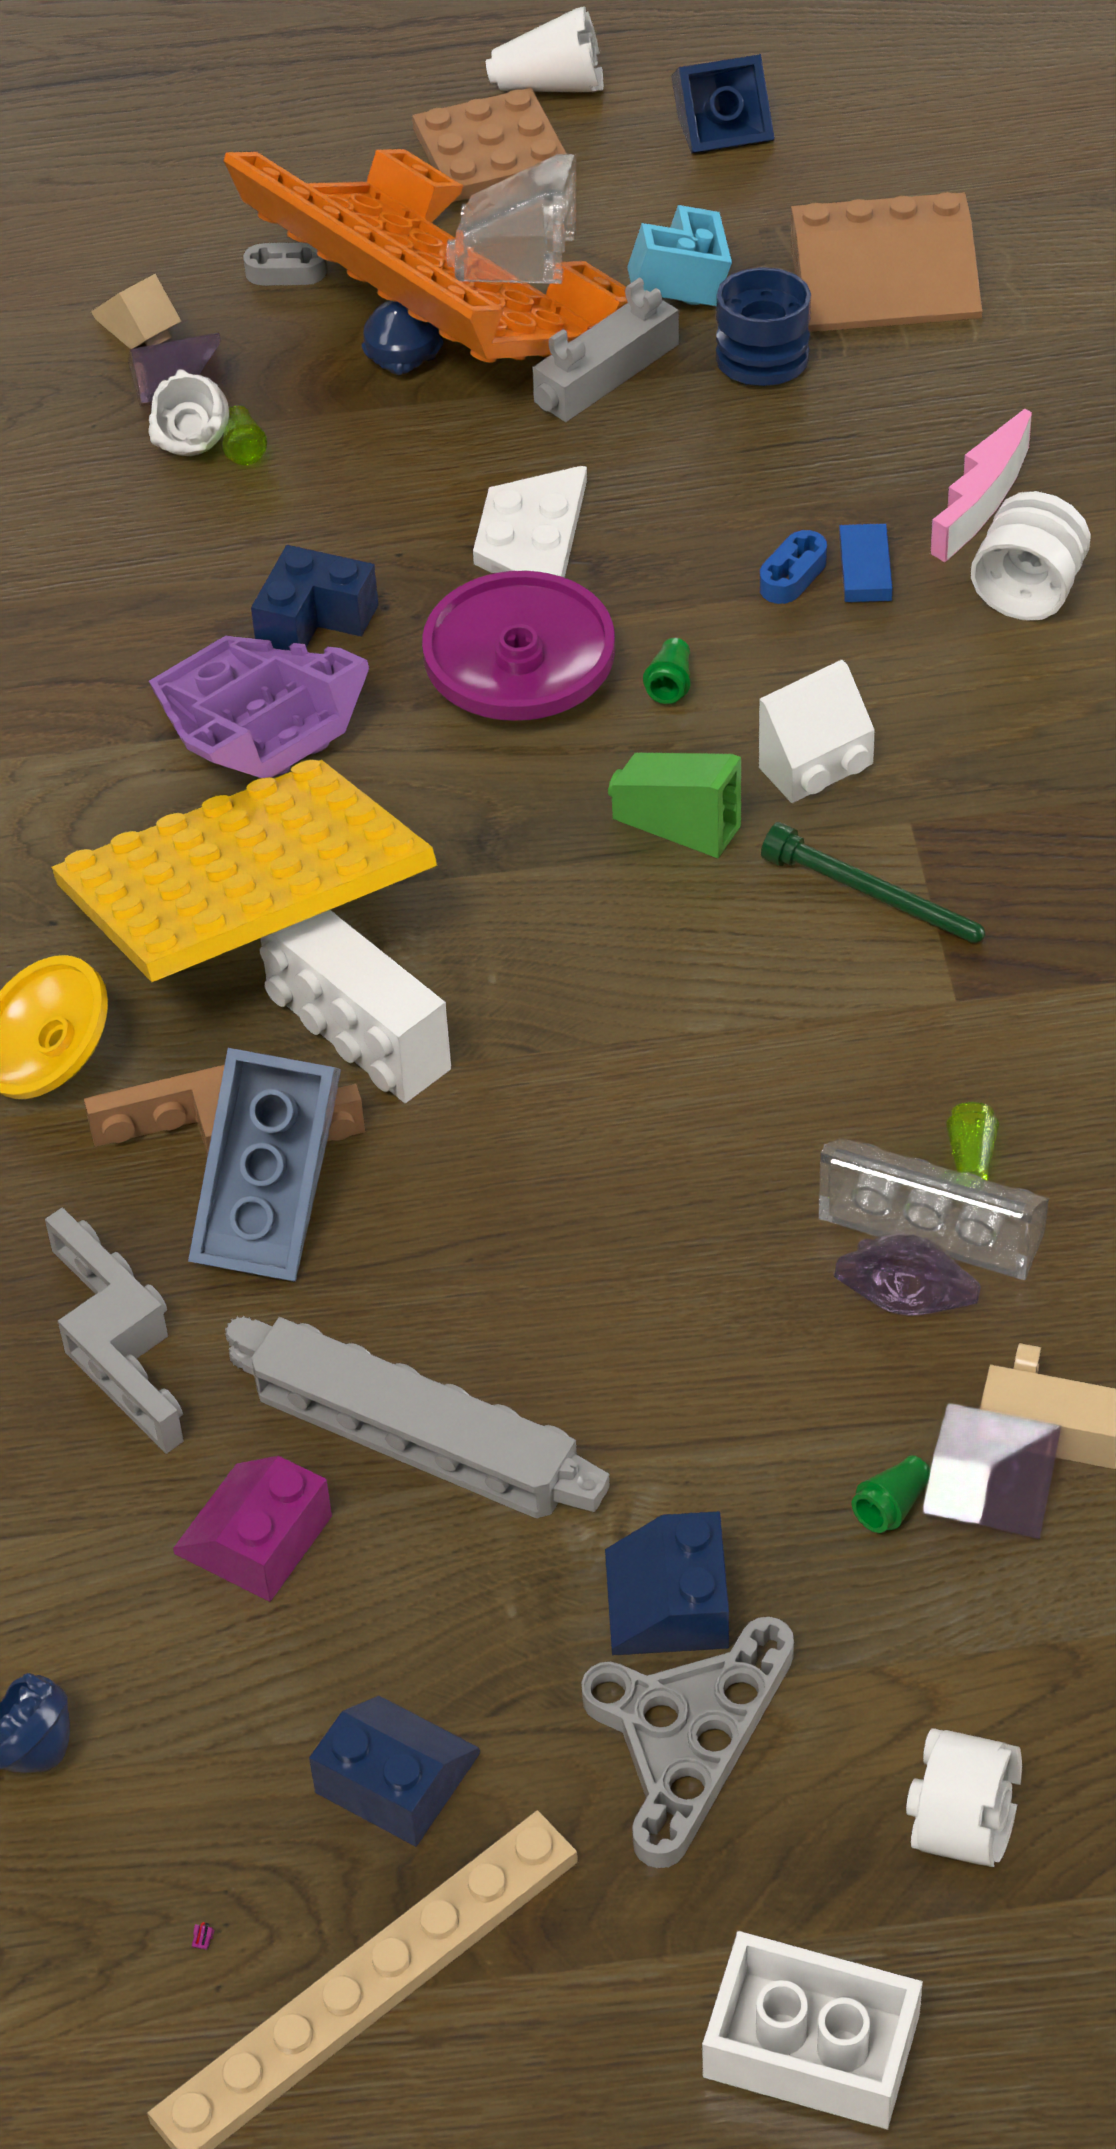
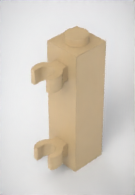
M1019 1343L1014 1369L990 1364L979 1410L977 1442L1116 1469V1388L1038 1374L1041 1347Z

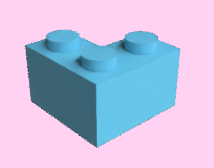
M678 205L670 228L642 223L627 266L630 282L632 283L640 277L644 282V291L650 292L657 288L660 290L663 298L681 300L690 305L706 304L716 306L719 285L727 278L732 264L720 213Z

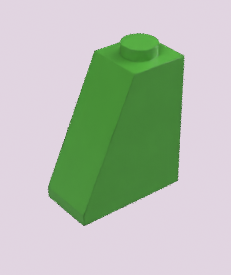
M634 753L623 770L617 769L609 783L608 795L612 797L613 819L719 858L741 826V757L734 754Z

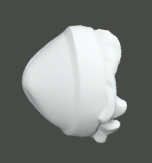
M181 369L177 370L175 376L169 377V380L161 381L154 392L148 429L151 443L179 456H194L208 451L222 437L228 424L229 406L227 399L218 385L210 378L188 374L185 370Z

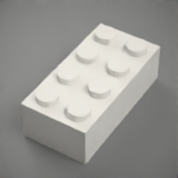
M331 910L261 938L262 947L260 948V954L264 961L267 979L265 981V988L270 998L281 1007L286 1005L296 1013L311 1033L315 1035L320 1033L330 1041L345 1061L349 1063L355 1062L364 1069L380 1090L384 1092L389 1090L402 1102L407 1103L451 1070L445 1001Z

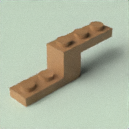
M225 1065L84 1098L94 1146L120 1143L130 1138L163 1130H174L180 1126L198 1122L208 1157ZM357 1084L337 1089L327 1141L343 1140L349 1136L365 1132L362 1101Z

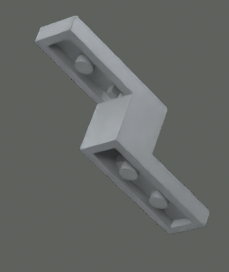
M60 1208L45 1219L52 1252L95 1293L93 1297L58 1320L65 1353L167 1454L184 1442L179 1420L183 1412L175 1397L167 1389L163 1388L158 1391L148 1381L146 1371L137 1360L138 1357L168 1337L164 1313L167 1311L165 1301L153 1286L148 1284L143 1287L134 1278L129 1264L119 1253L114 1252L110 1254L101 1246L96 1232L86 1221L81 1220L77 1222L65 1209Z

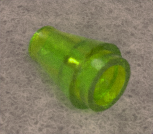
M240 405L232 406L229 408L228 424L223 434V451L235 463L251 465L259 461L267 448V437L251 417L247 408Z
M979 1102L961 1103L951 1110V1117L946 1121V1128L956 1166V1180L963 1185L978 1186L986 1183L989 1179V1166L998 1133L999 1121L994 1117V1110L989 1105Z

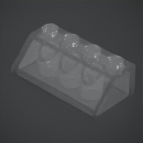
M840 1138L824 1145L820 1160L819 1219L1026 1280L1045 1233L1049 1198L1035 1195L1026 1189L1011 1188L987 1181L975 1174L960 1173L939 1167L920 1158H909L881 1150L868 1143H857Z

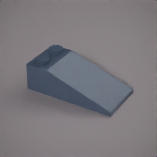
M228 1048L190 1248L189 1262L296 1281L331 1126L341 1069Z

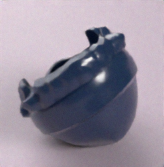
M388 300L377 307L364 326V342L361 344L365 355L373 359L382 369L396 375H402L419 367L424 361L434 360L444 341L439 334V328L430 322L413 318L408 314L407 307L399 302Z
M26 1673L22 1677L15 1679L7 1689L6 1695L0 1702V1769L18 1773L43 1772L56 1767L64 1758L70 1737L68 1696L51 1679L41 1675Z

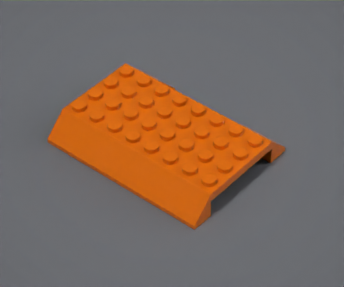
M405 149L376 150L366 182L305 183L258 152H226L224 163L242 201L257 210L259 218L270 223L279 224L288 230L287 235L290 238L302 243H308L316 248L319 257L327 261L339 263L347 269V274L350 277L370 283L378 289L377 294L390 301L399 302L407 307L410 316L421 321L430 322L439 328V334L442 337L464 344L471 349L470 354L481 361L493 363L496 362V359L500 358L524 360L526 356L538 355L547 358L552 355L549 349L550 337L564 329L567 331V341L569 343L628 303L625 296L626 286L586 261L557 262L545 295L434 225L432 222L461 194L463 185Z

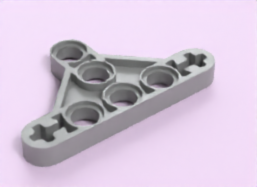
M760 1617L749 1622L729 1653L648 1676L614 1662L598 1663L584 1674L581 1684L585 1711L596 1721L623 1733L646 1796L645 1802L635 1817L632 1832L634 1852L639 1860L647 1866L655 1868L670 1867L678 1863L685 1855L790 1668L794 1656L793 1632L780 1619ZM769 1640L776 1641L777 1649L770 1648L761 1662V1670L754 1665L757 1662V1645L764 1646ZM611 1681L618 1683L625 1690L624 1696L614 1703L606 1704L599 1702L592 1695L593 1689L602 1682ZM744 1682L753 1686L758 1695L747 1704H736L728 1700L724 1693L730 1685ZM657 1705L669 1706L678 1715L676 1721L667 1727L652 1726L646 1721L644 1716L650 1708ZM709 1729H719L730 1736L731 1743L727 1748L713 1752L701 1747L697 1740L703 1732ZM691 1776L701 1781L705 1788L698 1797L685 1800L673 1794L670 1789L671 1785L681 1777ZM667 1810L674 1816L670 1823V1840L663 1838L659 1841L658 1845L651 1844L649 1832L658 1834L667 1820Z

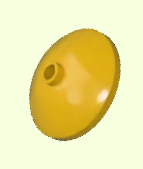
M68 955L44 958L20 971L0 990L1 1095L13 1099H30L46 1094L74 1077L95 1051L106 1023L108 997L102 977L82 959Z

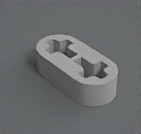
M308 243L256 244L249 247L243 255L246 278L256 285L315 284L321 281L327 273L326 260L319 257L317 249Z

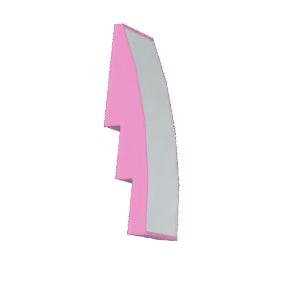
M1022 410L965 454L964 475L949 486L948 508L937 515L932 521L931 554L946 562L977 534L999 508L1015 482L1029 449L1032 417L1030 411Z

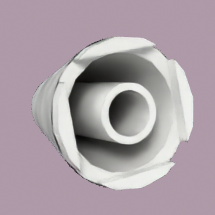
M586 7L576 8L492 49V58L486 60L489 81L491 85L498 84L500 91L532 88L533 92L602 91L604 86L602 67L594 68L598 64L597 54L600 53L589 12H586Z

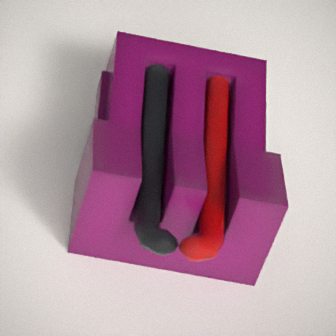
M202 1922L201 1925L195 1924L192 1947L208 1950L210 1940L213 1939L215 1931L213 1927H209V1924Z

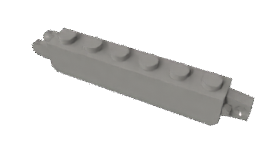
M237 1316L235 1320L231 1319V1323H227L228 1327L225 1328L226 1340L229 1341V1346H231L229 1348L230 1361L238 1369L243 1368L244 1372L254 1375L260 1402L536 1519L551 1515L558 1503L595 1512L610 1487L609 1473L578 1456L576 1440L555 1426H542L520 1417L507 1406L500 1404L493 1406L469 1396L465 1390L456 1385H443L421 1376L408 1365L401 1363L392 1364L375 1357L360 1345L354 1343L344 1344L327 1337L318 1329L306 1323L296 1324L279 1317L274 1325L270 1326L256 1319L252 1321L250 1317L245 1318V1316L242 1318Z

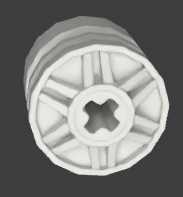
M1038 491L1021 492L1006 499L998 509L993 523L987 531V536L981 543L972 562L971 580L976 592L990 607L1006 616L1024 621L1042 620L1057 613L1065 602L1074 583L1075 575L1080 570L1082 561L1089 551L1091 534L1085 519L1072 505L1054 495Z

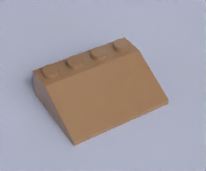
M944 192L937 195L898 196L874 200L857 199L849 202L811 203L808 205L791 206V253L795 274L807 283L811 292L809 332L982 318L972 221L965 192Z

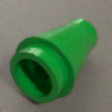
M669 638L664 641L661 650L643 674V684L648 695L658 703H675L684 697L690 689L688 658L690 648L682 639Z
M910 1455L901 1463L861 1482L857 1486L856 1495L851 1502L852 1510L858 1521L875 1533H883L886 1530L898 1528L922 1490L932 1481V1472L929 1466L921 1458Z

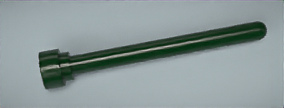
M779 821L770 828L764 839L761 857L778 866H783L785 863L792 866L798 863L971 943H978L985 936V929L981 924L805 845L804 838L798 836V830Z

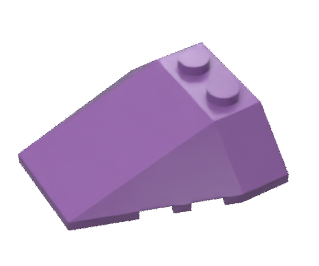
M224 636L149 680V683L187 750L228 768L260 778H274L288 772L291 765L309 754L321 752L328 747L329 742L345 733L369 670L368 662L362 657L336 647H327L324 650V654L309 653L305 644L293 643L289 646L290 650L273 649L270 640Z

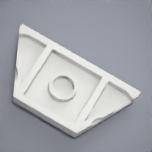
M573 467L489 487L473 549L474 565L491 573L539 571L565 578L587 483V467Z

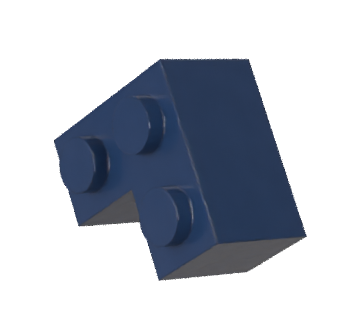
M286 545L251 606L255 639L270 640L273 649L290 650L289 646L293 643L305 644L307 647L317 627L362 637L378 607L375 564Z

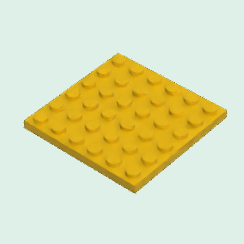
M306 760L294 765L291 772L279 777L257 779L249 783L246 790L234 795H220L209 798L202 803L201 808L186 814L174 813L166 815L156 822V826L141 832L129 831L121 833L112 838L110 844L93 851L84 849L73 852L65 858V862L52 866L57 885L151 982H154L438 866L433 847L323 760Z

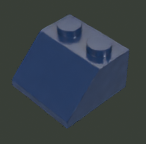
M720 1511L661 1515L605 1549L612 1656L729 1649V1607Z
M376 1696L342 1711L309 1757L316 1794L417 1847L479 1756L480 1750L479 1747L389 1700Z

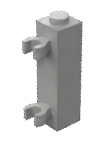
M639 277L625 289L628 303L569 343L567 341V331L564 329L550 337L549 349L552 355L533 367L534 402L543 410L551 412L561 420L569 421L679 345V310L662 300L659 289L655 288L650 292L644 291L643 279Z

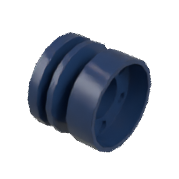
M760 267L745 269L732 274L719 285L716 300V320L718 323L716 361L722 372L731 379L744 384L768 386L792 380L807 368L809 360L808 344L810 340L808 326L811 319V292L807 283L796 274L785 270Z

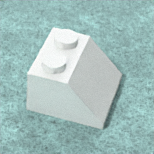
M843 660L760 698L759 768L791 803L810 794L819 793L825 787L851 774H857L873 764L875 729L849 667Z

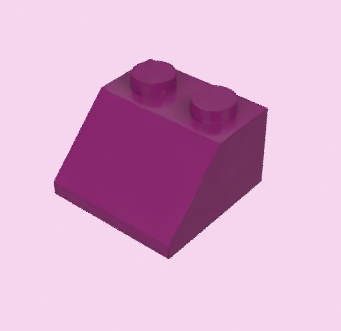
M280 1456L237 1463L173 1547L174 1554L271 1602L332 1517L327 1479Z

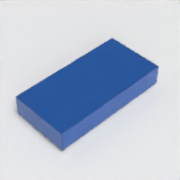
M886 524L840 525L839 541L844 601H892V579Z

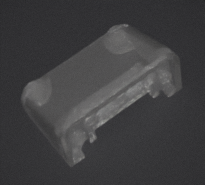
M575 154L554 155L471 195L468 204H462L461 221L456 232V238L448 239L447 266L455 267V278L457 280L468 282L562 284V252H565V241H574L576 236Z

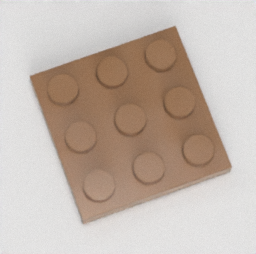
M532 88L512 90L506 94L484 99H473L467 103L445 108H434L428 112L412 115L413 130L431 166L463 185L461 194L453 202L571 175L570 159Z

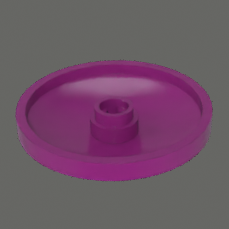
M507 571L489 574L456 588L446 595L432 610L422 635L424 666L435 688L447 700L466 711L499 720H531L548 717L580 704L590 697L606 680L615 656L614 626L610 614L603 603L588 589L572 580L539 571Z

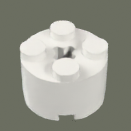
M931 1728L924 1748V1764H927L924 1780L915 1778L911 1783L908 1793L907 1815L916 1817L912 1829L911 1846L912 1848L920 1849L922 1852L994 1867V1861L1000 1862L1004 1855L1015 1819L1017 1804L1011 1803V1783L1018 1785L1021 1783V1750L1018 1746Z

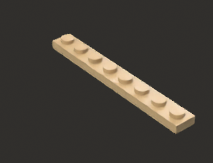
M537 1810L148 2111L147 2114L151 2125L171 2149H214L577 1864V1851Z

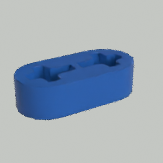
M801 530L787 537L760 568V593L764 599L776 604H785L794 601L804 592L826 566L827 541L824 536L811 530Z

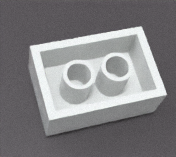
M738 1931L702 2044L703 2077L888 2129L920 2015L923 1981Z

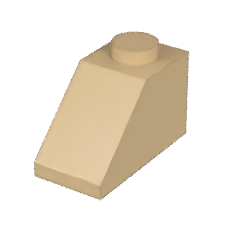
M156 274L125 289L91 311L95 320L130 349L144 342L149 350L170 339L172 336L168 329L181 322Z

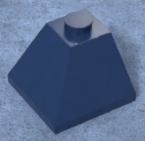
M761 54L678 67L671 75L678 119L691 154L773 141L775 139Z

